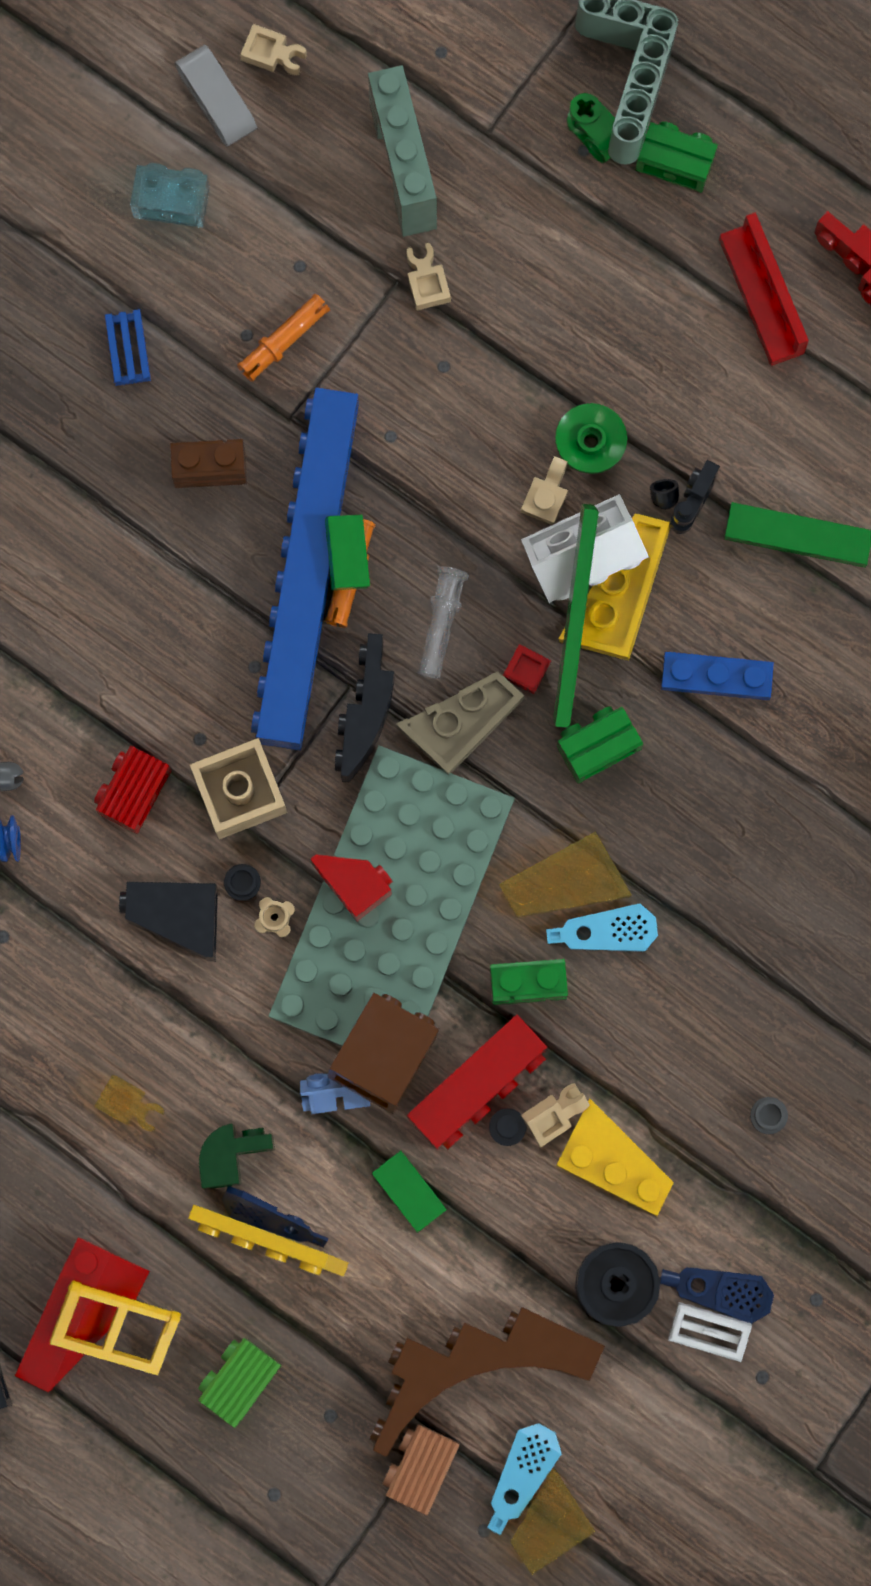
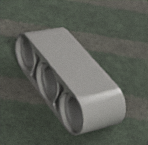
M206 45L175 61L174 64L180 77L225 146L233 144L257 129L256 122L249 109Z

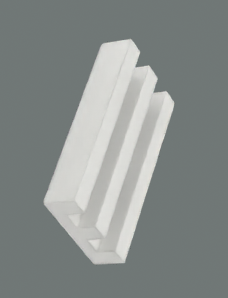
M679 1302L668 1340L742 1362L752 1324ZM684 1314L742 1331L741 1336L683 1319ZM680 1327L738 1344L737 1350L680 1334Z

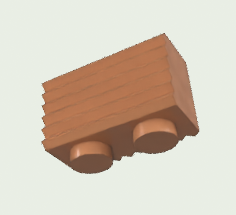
M418 1424L415 1431L408 1428L399 1447V1450L405 1452L399 1466L391 1464L382 1484L389 1487L386 1496L428 1515L460 1443Z

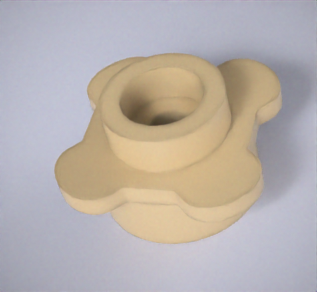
M269 897L263 898L259 902L261 910L259 919L255 921L256 930L259 933L268 931L276 933L279 937H286L291 931L289 920L290 916L295 912L293 904L289 901L281 903L273 901ZM273 914L278 915V919L276 921H273L271 919V916Z

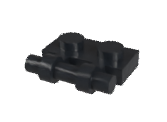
M707 460L702 470L695 467L683 495L687 500L678 503L673 511L670 524L675 533L685 534L691 529L714 487L720 468L719 465Z

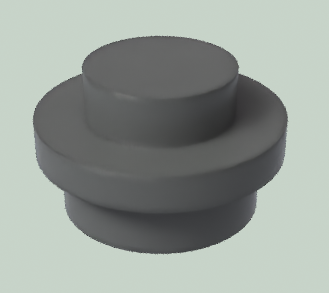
M764 1097L752 1106L750 1119L757 1131L771 1135L778 1133L785 1127L788 1120V1112L785 1105L779 1099Z

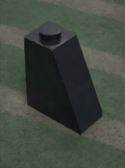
M127 882L126 891L120 892L119 911L120 914H125V919L129 924L202 959L216 962L218 887L216 883Z

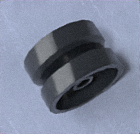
M614 1242L596 1248L584 1258L577 1270L575 1291L578 1303L589 1317L603 1325L623 1327L638 1323L650 1314L658 1301L661 1282L657 1266L646 1252L633 1244ZM620 1278L624 1283L623 1289L618 1292L612 1291L610 1289L612 1285L610 1283L611 1279Z

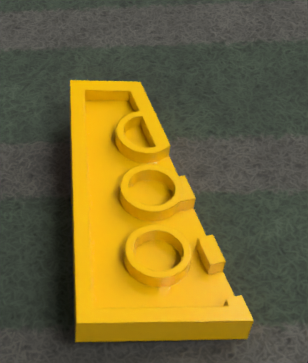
M194 1204L188 1219L200 1223L198 1231L219 1238L221 1231L233 1235L231 1243L249 1250L253 1249L254 1244L267 1248L265 1256L286 1263L288 1256L301 1261L300 1269L319 1276L322 1269L344 1277L349 1262Z

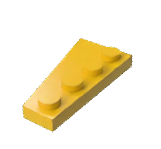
M636 513L632 520L649 557L642 560L637 567L630 570L622 569L609 575L604 582L592 586L587 596L581 641L582 649L628 661L671 527L668 521ZM565 628L558 638L560 643H563Z

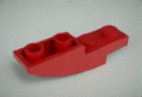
M827 211L818 220L814 234L817 236L821 246L828 251L834 250L843 258L844 264L850 271L863 275L858 290L861 291L862 298L871 305V230L863 224L854 234Z

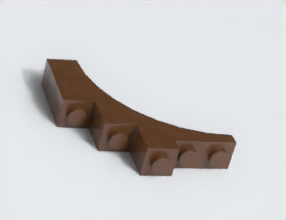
M521 1307L519 1313L511 1311L502 1331L508 1334L506 1342L465 1322L462 1329L455 1326L445 1346L452 1350L449 1357L407 1338L405 1344L397 1342L388 1363L394 1365L391 1373L405 1379L402 1386L394 1384L386 1402V1405L392 1407L386 1421L379 1418L371 1434L370 1440L376 1442L373 1451L387 1457L401 1431L423 1406L444 1390L472 1376L502 1368L536 1367L562 1371L590 1381L605 1346Z

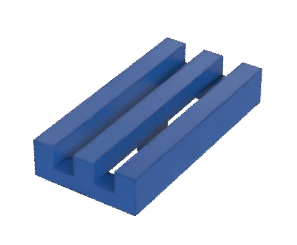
M140 309L133 310V313L126 314V311L119 312V315L115 316L105 314L115 385L120 386L151 381ZM130 322H135L142 374H135L128 327ZM117 324L121 325L128 376L121 375L114 327Z

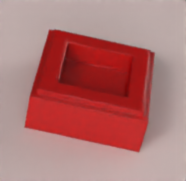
M519 644L503 676L509 682L535 694L552 660Z

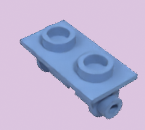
M313 1074L308 1076L307 1080L300 1081V1095L305 1096L302 1097L303 1112L311 1111V1114L337 1111L336 1097H343L345 1110L370 1107V1103H372L327 1078L328 1074Z

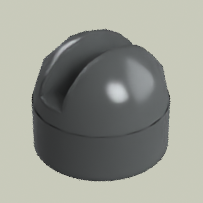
M0 762V791L15 790L23 783L24 778L20 776L23 774V769L18 764Z

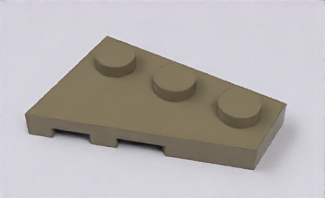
M497 671L460 690L458 694L443 702L435 703L425 708V711L412 718H406L396 723V727L441 770H444L449 775L524 700V695Z

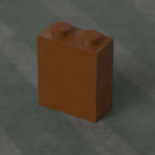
M373 993L329 1068L327 1078L393 1114L433 1045L439 1028L434 1026L435 1022L430 1017L420 1012L412 1014L401 1008L402 1004L396 998L388 994L379 996Z

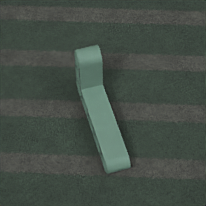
M579 0L575 28L581 35L636 50L613 123L608 153L615 162L631 164L638 159L673 48L678 18L671 10L636 0Z

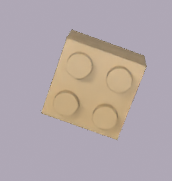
M259 738L190 764L219 839L287 813L286 806Z

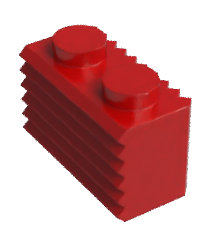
M130 745L127 753L121 751L116 757L111 769L116 773L109 785L105 783L101 785L95 796L94 803L98 804L95 810L100 816L138 834L172 770L167 763Z

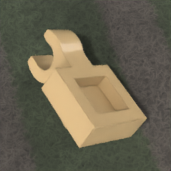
M554 456L545 481L534 477L522 505L521 513L550 525L555 524L568 494V490L559 487L566 472L568 461Z
M575 1083L561 1091L558 1101L553 1095H550L521 1116L536 1142L542 1147L571 1128L572 1126L568 1119L585 1111L590 1104L585 1095L581 1094Z

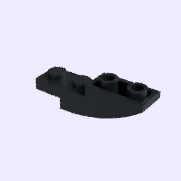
M368 633L367 644H360L359 665L365 666L364 679H357L356 701H362V705L347 703L346 714H339L338 735L344 736L343 750L336 749L335 771L341 772L342 782L349 783L363 767L382 733L388 716L395 675L394 671L381 670L383 634Z

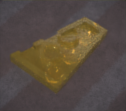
M596 831L499 884V888L516 918L632 896Z

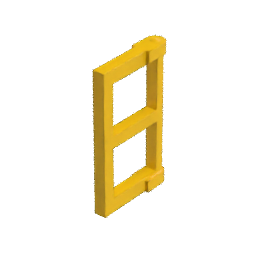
M72 1281L68 1287L64 1304L50 1338V1344L158 1375L180 1322L181 1313ZM80 1296L117 1307L103 1346L65 1335ZM128 1311L165 1321L150 1360L113 1349Z

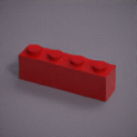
M516 1014L406 1115L408 1120L436 1150L442 1146L449 1150L464 1136L460 1131L463 1126L470 1120L476 1125L491 1111V1108L487 1105L497 1095L502 1099L507 1097L519 1085L515 1079L525 1069L531 1074L546 1060L542 1054L547 1050V1046Z

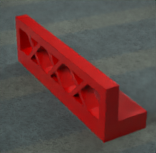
M756 212L746 215L743 226L720 234L719 242L769 363L773 366L803 355L809 339Z

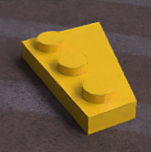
M589 1098L588 1103L590 1106L582 1112L556 1166L657 1217L674 1182Z

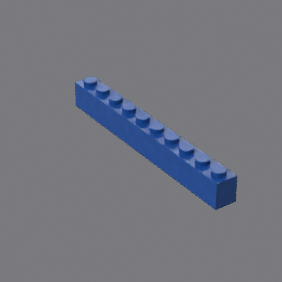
M315 387L314 399L307 398L304 419L310 420L308 433H301L299 454L304 455L302 468H295L293 488L298 489L296 502L290 501L287 513V523H292L290 537L284 536L281 549V557L286 558L285 570L278 571L275 592L280 593L279 605L272 606L269 627L275 628L272 641H266L263 662L269 663L267 676H260L257 697L263 698L261 711H254L251 725V733L257 734L256 739L259 738L261 745L302 750L330 582L324 519L327 516H341L359 409V398L356 393Z

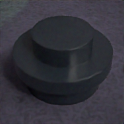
M238 864L230 868L226 873L224 887L231 898L238 901H247L255 897L259 892L261 879L257 870L252 866Z
M505 1108L497 1111L492 1116L489 1123V1132L493 1140L498 1144L513 1146L523 1139L526 1133V1123L518 1111Z

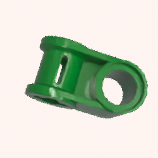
M581 93L571 101L570 111L566 120L567 126L586 146L590 154L598 162L605 164L611 158L608 148L615 117L597 97L589 93Z

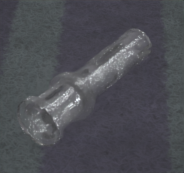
M443 566L438 567L436 572L439 575L435 596L430 597L429 602L431 604L430 607L433 608L432 617L425 640L422 660L418 669L419 675L433 679L441 678L442 665L446 655L452 622L455 614L459 613L462 608V603L459 600L463 583L469 578V574L465 571Z

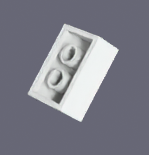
M620 494L595 505L599 514L589 585L600 584L609 575L622 569H633L642 560L649 557ZM580 512L521 539L532 568L549 603L554 600L560 601L569 598Z

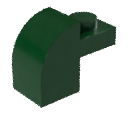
M232 1123L214 1130L204 1141L199 1155L202 1189L209 1190L242 1185L238 1155L275 1151L274 1136L271 1133L265 1134L264 1128L243 1130L242 1137L236 1138L235 1126Z

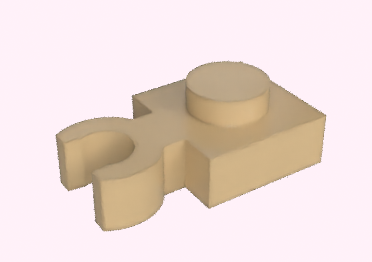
M253 24L240 57L241 61L274 72L278 63L283 65L285 71L289 74L299 75L300 66L290 62V59L295 56L306 59L307 51L303 46L297 44L287 47L285 46L287 42L285 35Z
M430 243L425 244L427 255L423 259H417L413 255L412 248H407V262L416 270L407 273L416 310L451 302V295L442 264L431 266L434 260V251Z

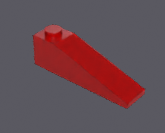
M78 1237L59 1275L15 1376L49 1393L85 1355L50 1344V1338L64 1304L68 1287L72 1281L137 1300L150 1271L84 1238ZM80 1296L65 1335L96 1344L109 1331L117 1307Z

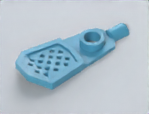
M640 903L569 919L563 928L546 929L548 944L565 942L570 949L645 952L658 937L656 917ZM581 927L588 928L591 932L590 938L587 940L579 939L576 934L577 930Z
M539 1423L517 1431L491 1501L495 1513L487 1527L488 1529L501 1535L507 1521L520 1516L562 1454L554 1431ZM509 1489H514L519 1494V1499L514 1504H509L504 1499V1494Z

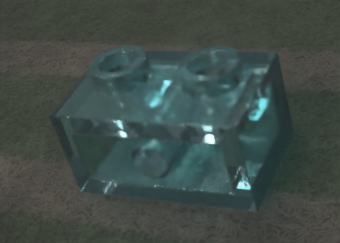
M149 163L147 166L137 165L130 203L133 217L203 228L210 191L208 176L193 168H184L182 171L170 170L166 166L157 163Z

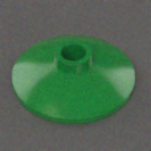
M595 403L582 404L569 410L560 420L555 436L557 451L563 460L568 461L567 465L574 470L588 474L601 473L611 469L621 460L627 446V430L622 419L612 409ZM592 437L596 439L597 445L592 448L587 447L584 444V440Z

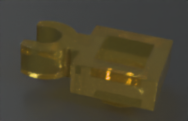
M114 1074L110 1077L94 1106L126 1125H129L134 1116L137 1118L139 1125L148 1132H154L156 1128L147 1123L146 1115L150 1111H156L161 1115H164L166 1112L156 1103L143 1104L142 1100L146 1092Z

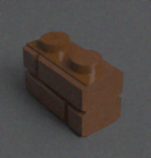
M243 439L227 440L226 443H223L222 440L170 443L171 470L175 488L247 484L246 452Z

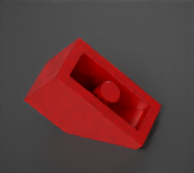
M318 854L310 859L313 867L357 922L392 895L389 885L393 881L381 865L374 868L368 860Z

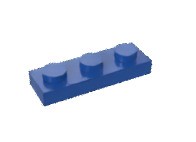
M665 652L661 690L770 700L774 662Z

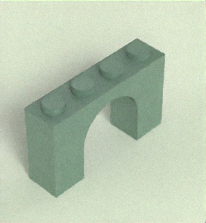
M403 65L368 73L370 110L377 138H383L393 181L394 205L402 236L405 237L437 229V197Z

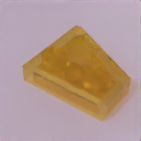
M554 1468L549 1472L547 1480L536 1499L532 1502L522 1524L519 1525L510 1542L533 1576L595 1534L596 1531Z

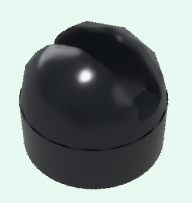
M662 479L650 485V495L653 504L663 510L673 508L679 500L678 482L672 479Z

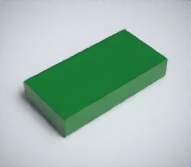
M363 515L327 516L324 520L332 590L367 589L370 587Z
M399 1151L372 1172V1175L417 1233L447 1211L402 1151Z

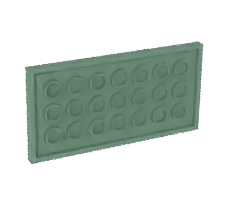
M378 745L334 857L368 860L374 868L381 865L393 881L389 885L392 895L357 922L327 883L323 881L268 1017L339 1046H343L373 993L379 996L388 994L400 1001L402 1004L401 1008L412 1014L420 1012L429 1017L515 798L452 773L448 775L444 770Z

